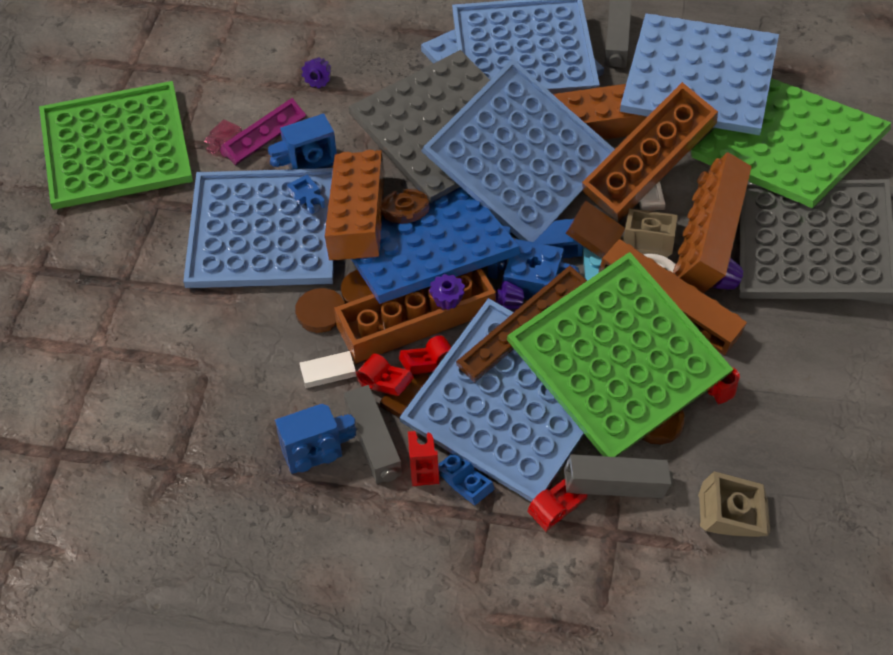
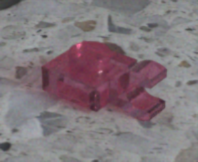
M223 119L210 131V135L205 138L204 142L209 144L206 151L216 154L222 144L242 132V127Z

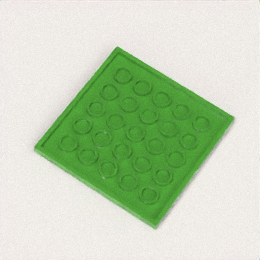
M771 78L760 135L715 128L691 150V157L712 166L717 158L721 159L729 152L752 166L749 182L813 208L891 130V122Z
M173 81L39 106L50 204L53 210L193 182Z
M631 252L507 336V341L602 456L618 457L733 371L728 362Z

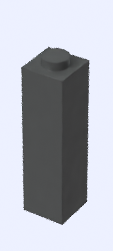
M610 0L604 66L622 68L627 66L632 0Z
M369 385L343 393L348 415L351 414L355 418L356 435L376 484L390 482L401 476V460Z
M570 455L564 468L566 493L663 498L668 489L673 485V473L669 471L668 460Z

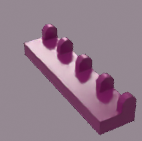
M291 98L222 144L220 153L223 157H228L236 166L280 136L281 127L305 119L306 114L294 99Z

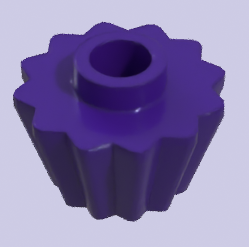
M318 57L306 61L305 66L301 68L303 71L302 77L305 78V82L309 83L311 87L316 86L320 88L321 86H326L330 80L331 66L324 58Z
M730 258L726 276L714 284L712 288L735 289L738 287L743 277L742 267Z
M443 274L442 277H436L435 281L430 283L431 288L429 292L438 307H441L443 310H450L460 303L465 289V285L461 283L462 280L460 278H456L455 275L448 276Z
M502 281L499 290H496V303L515 312L523 304V289L507 281Z

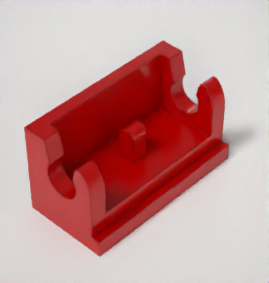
M408 431L412 486L439 484L438 451L434 450V439L430 432L427 433V443L419 444L416 431Z

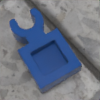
M308 174L287 184L288 192L299 205L306 203L309 213H315L313 206L315 204L325 208V200L320 195V189Z

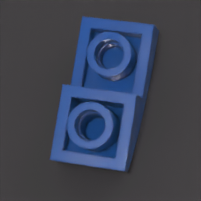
M450 454L438 464L439 475L473 505L479 503L495 490L491 480L475 471L472 463L459 458L457 455Z

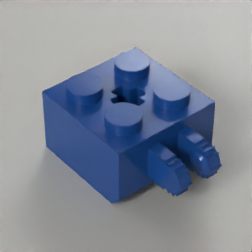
M324 113L281 127L282 141L268 147V154L272 156L270 157V165L276 168L287 164L290 169L329 168L334 165V157L337 154L334 130Z
M515 239V242L519 245L520 254L509 258L503 275V282L507 281L523 289V299L529 300L570 265L563 263L564 248ZM570 265V266H571L572 268H574L578 273L580 272L579 269H578V267H576V265H575V266H574V265Z
M319 404L275 419L281 450L291 475L297 472L308 471L311 467L323 463H331L337 458L342 457L340 444L357 436L355 418L351 414H344V416L341 415L333 418L329 406Z

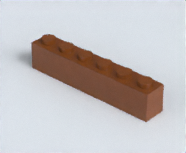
M619 239L602 258L599 273L631 252L713 347L725 356L741 336L747 322L738 314L732 313L721 306L716 300L700 292L695 286L689 285L677 277L675 273L657 264L652 258L646 257L637 251L632 245L626 244Z

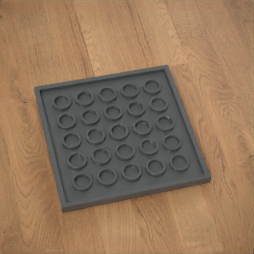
M459 50L350 105L349 114L419 191L427 195L429 203H432L460 186L423 154L421 150L490 79Z
M890 179L840 180L813 208L748 181L740 213V266L743 270V277L740 282V299H893V218Z

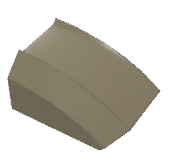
M629 209L623 242L632 245L642 254H658L667 258L673 251L677 215Z
M715 471L703 481L698 495L701 520L699 526L708 532L732 536H769V507L763 484Z

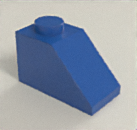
M574 219L554 221L534 241V243L564 248L563 258L582 257L583 246L565 234Z

